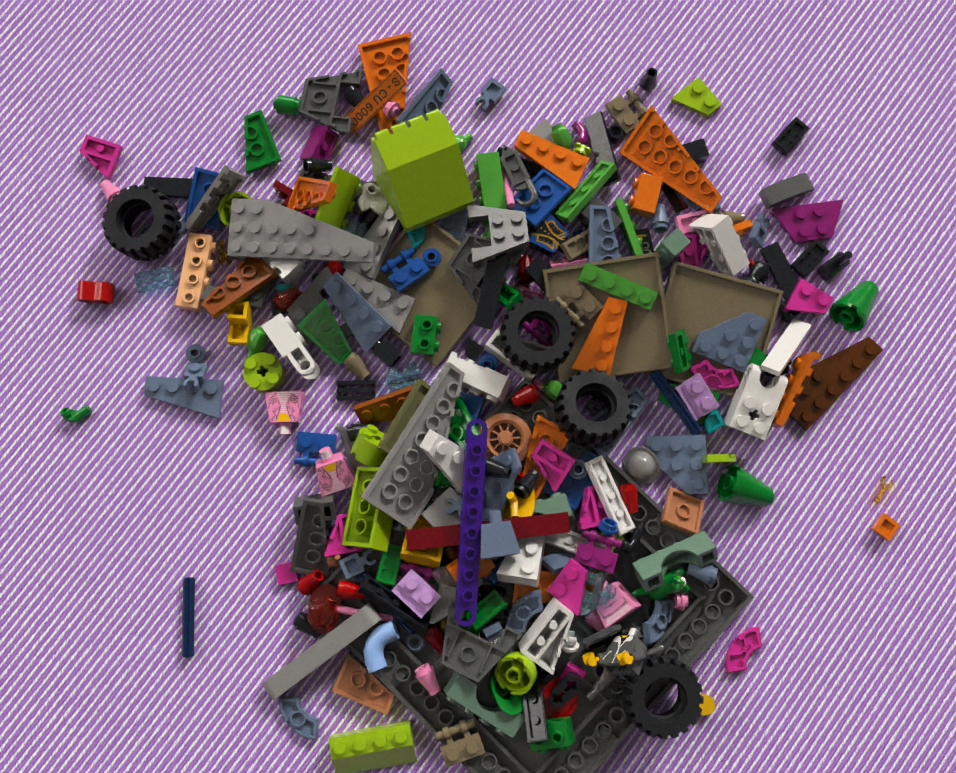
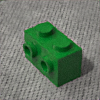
M415 314L410 350L412 355L435 357V352H439L440 341H437V334H441L442 322H439L437 316Z
M571 716L547 719L550 741L533 743L530 746L531 751L539 750V753L549 752L552 748H558V751L569 749L576 741Z

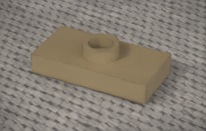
M588 230L560 244L568 261L588 251Z

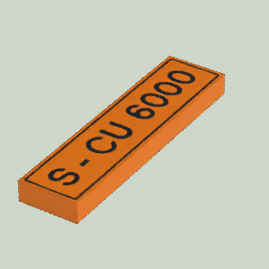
M394 69L345 116L352 118V131L354 134L362 129L384 108L387 102L391 101L409 84L397 69Z

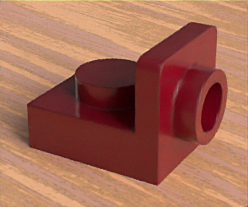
M276 180L273 184V188L276 191L275 194L282 200H285L282 206L287 207L293 189Z

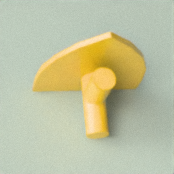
M534 489L531 495L525 499L518 497L512 491L506 494L509 501H507L503 510L505 513L502 519L533 515L535 509Z

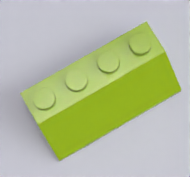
M336 166L330 179L331 182L338 184L336 195L331 200V203L319 206L315 219L345 230L349 221L346 218L349 212L352 213L356 204L354 201L355 196L360 194L363 184H361L362 180L359 177Z
M357 466L342 545L387 552L393 518L361 498L380 467Z
M411 720L335 733L329 737L331 760L336 773H358L417 762Z

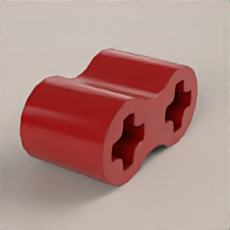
M81 280L78 282L76 300L84 303L113 304L115 284Z

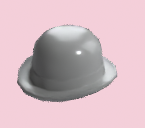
M634 447L626 453L623 461L624 470L633 481L639 484H648L659 476L660 463L651 450L645 447Z

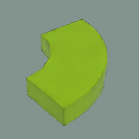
M707 454L702 456V463L737 462L735 454Z

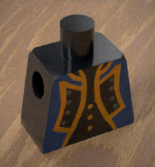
M550 214L529 236L530 246L528 247L551 258L558 251L564 254L560 244L567 240L569 232Z

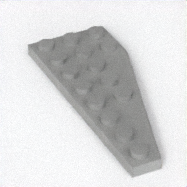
M232 198L227 256L375 263L376 243L267 199Z
M447 362L361 496V498L410 530L432 497L435 477L437 478L439 472L438 467L420 448V444L429 429L448 439L450 421L454 416V406L457 397H459L465 375L464 372L450 362Z

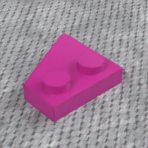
M86 135L80 152L108 180H111L123 147Z
M684 234L691 242L679 256L678 262L701 268L702 259L707 252V246L705 243L701 245L699 234Z
M801 278L798 280L783 310L786 312L791 310L800 311V313L824 315L834 298Z
M543 438L531 455L554 492L557 491L576 461L575 458Z
M594 486L584 489L577 526L578 530L596 527L603 518H608Z
M348 513L337 515L324 554L325 558L363 552L361 548L342 545Z
M571 558L547 590L576 616L580 615L582 611L581 604L585 593L588 570Z

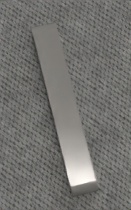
M369 602L262 683L263 687L271 698L275 700L382 618Z

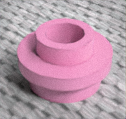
M396 101L387 102L383 113L388 119L396 118L400 113V104Z
M685 593L673 594L674 608L684 611L685 607L688 606V596Z

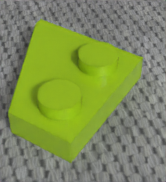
M699 77L671 99L672 103L682 104L686 106V109L695 111L706 118L722 106V103Z

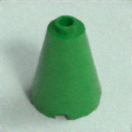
M863 281L834 302L829 309L830 317L834 323L842 324L844 326L843 329L847 331H861L867 323L879 292L877 285L872 281Z
M728 465L726 467L728 469L726 474L722 473L719 478L717 494L720 495L718 499L723 502L766 507L774 501L773 489L738 465Z

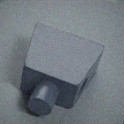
M501 510L489 511L490 524L481 525V559L521 554L511 521H502Z

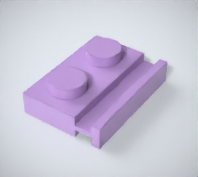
M700 373L695 374L681 385L675 387L684 405L696 421L698 418L719 407L718 402Z
M413 569L392 590L420 618L441 597Z

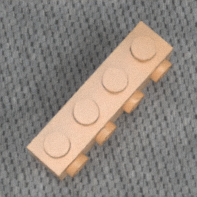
M189 232L175 306L180 310L203 313L200 297L207 284L211 285L210 273L214 270L215 264L213 257L214 253H217L218 243L212 235Z

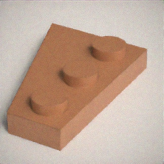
M349 652L347 653L332 692L387 715L395 695L375 675L368 673L367 668Z

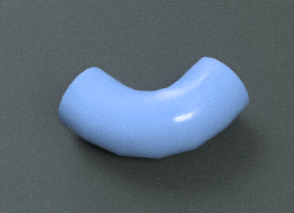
M394 620L382 623L373 629L366 639L363 653L368 673L387 666L383 653L384 648L388 643L400 638Z

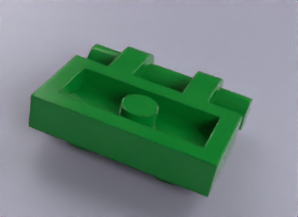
M685 329L668 334L667 346L671 351V366L674 368L675 373H682L691 368L690 360H692V356L688 351L687 343L689 340L688 336L685 335Z

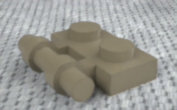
M632 89L625 92L628 96L627 100H624L622 95L605 105L615 123L623 128V132L626 135L634 131L639 123V119L643 118L648 110L646 106L642 105L639 100L640 97ZM634 105L638 112L633 113L629 106Z
M578 279L563 291L568 297L564 302L559 296L555 299L560 302L559 306L561 308H567L568 316L573 317V325L575 324L579 330L585 325L580 319L585 315L591 320L604 307ZM571 303L580 310L577 314L568 307Z
M474 718L468 721H459L460 724L450 728L446 726L442 728V731L435 733L437 741L444 738L447 741L446 744L440 746L446 767L485 753L479 732L470 734L469 729L476 727ZM463 732L464 737L453 741L452 735Z

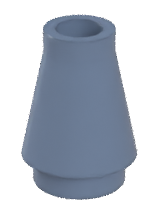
M657 204L651 228H653L655 233H664L668 231L670 223L665 205Z
M689 563L687 575H691L708 585L709 583L714 584L718 568H714L713 565H705L700 568Z

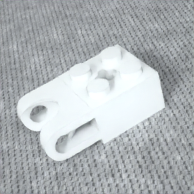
M280 313L261 326L281 356L289 364L292 363L306 380L312 381L319 377L321 370L306 348L308 343L299 331L295 332L298 329L288 316L284 317Z
M752 363L747 366L740 385L736 389L724 423L728 427L765 440L787 387L788 379L783 375L775 376L771 383L764 387L760 383L761 368Z

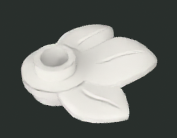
M374 183L364 184L361 189L362 195L358 199L360 210L363 212L371 208L375 213L383 216L387 205H389L388 201L377 185Z

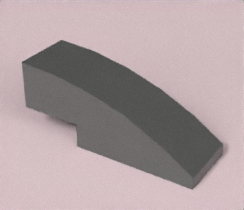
M803 173L767 186L758 194L768 210L813 191L815 188L808 175Z

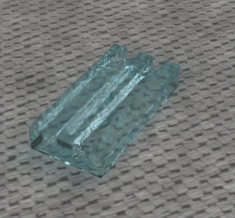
M172 266L134 274L138 293L176 285ZM168 272H169V274H164V275L155 276V277L146 278V279H142V280H141V278L150 277V276L159 275V274H163V273H168ZM171 278V281L142 287V284Z

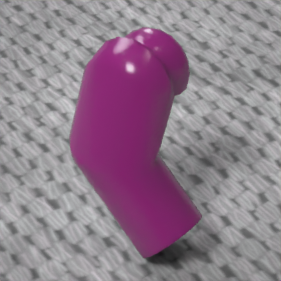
M577 120L571 126L578 134L574 143L578 142L586 145L588 142V132Z

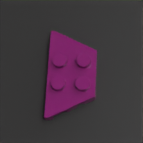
M843 199L775 208L770 212L781 223L780 227L788 234L793 244L813 242L816 239L818 241L829 240L834 235Z

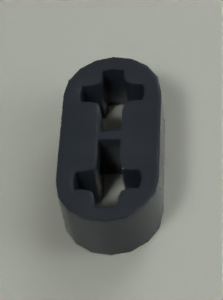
M573 672L566 674L550 690L549 702L555 707L564 706L579 692L582 682L581 677ZM569 681H576L575 685L572 684L569 688H567ZM563 691L562 698L556 699L555 694L559 695Z

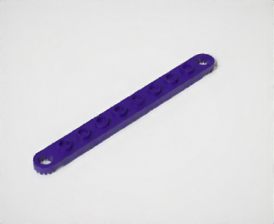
M472 419L468 422L464 450L454 615L456 621L465 627L475 622L477 612L488 432L487 424L481 419ZM475 423L480 424L482 427V431L478 435L472 433V426ZM464 610L471 612V616L467 621L460 619V614Z

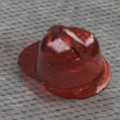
M322 584L316 587L310 597L307 619L310 627L319 633H327L333 630L339 618L337 606H341V599L336 596L337 588L330 584Z

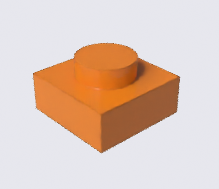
M750 219L733 225L739 237L747 235L753 226Z
M881 513L871 530L886 541H890L901 525L885 513Z

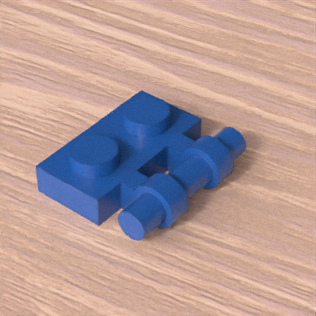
M412 247L401 251L399 256L393 260L389 259L381 267L384 274L391 270L393 274L388 279L399 294L430 274V269L419 256L414 260L411 259V256L416 253ZM405 261V266H403L400 269L396 267L397 265Z
M298 432L296 451L303 452V456L295 457L294 464L302 465V467L316 466V461L319 459L310 458V452L319 453V450L324 447H330L332 453L335 454L337 435Z

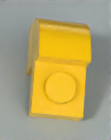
M241 301L227 312V320L230 324L228 345L248 346V337L253 327V315L249 301Z

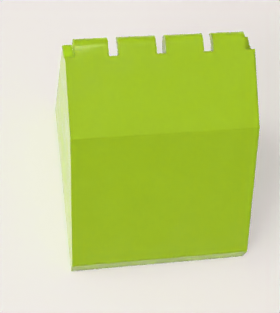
M438 109L425 114L428 119L427 121H425L423 115L408 120L409 127L405 122L390 127L393 134H390L386 128L374 133V137L371 138L373 178L406 233L466 209L467 205H474V198L459 144L446 115L442 114Z

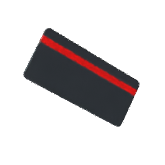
M666 184L661 185L663 193L676 214L688 208V205L677 196L674 189Z

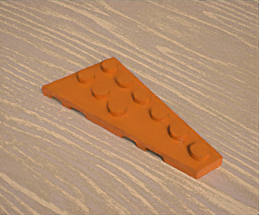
M411 32L358 44L370 92L394 69H397L406 80L408 79ZM407 86L391 100L400 104L399 115L405 109ZM382 109L376 114L379 129L381 131L387 128L389 133L393 134L390 127L397 125L395 120L398 116L388 119Z
M651 105L619 153L651 175L663 178V183L711 214L721 201L722 196Z

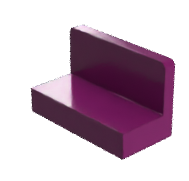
M326 125L314 126L300 155V159L304 160L310 156L329 160L339 135Z

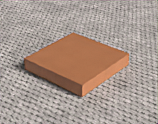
M670 486L667 489L660 523L690 536L698 534L705 501Z

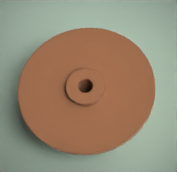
M499 413L485 421L488 428L486 459L492 458L511 448H516L520 462L527 457L532 434L523 419L511 413Z

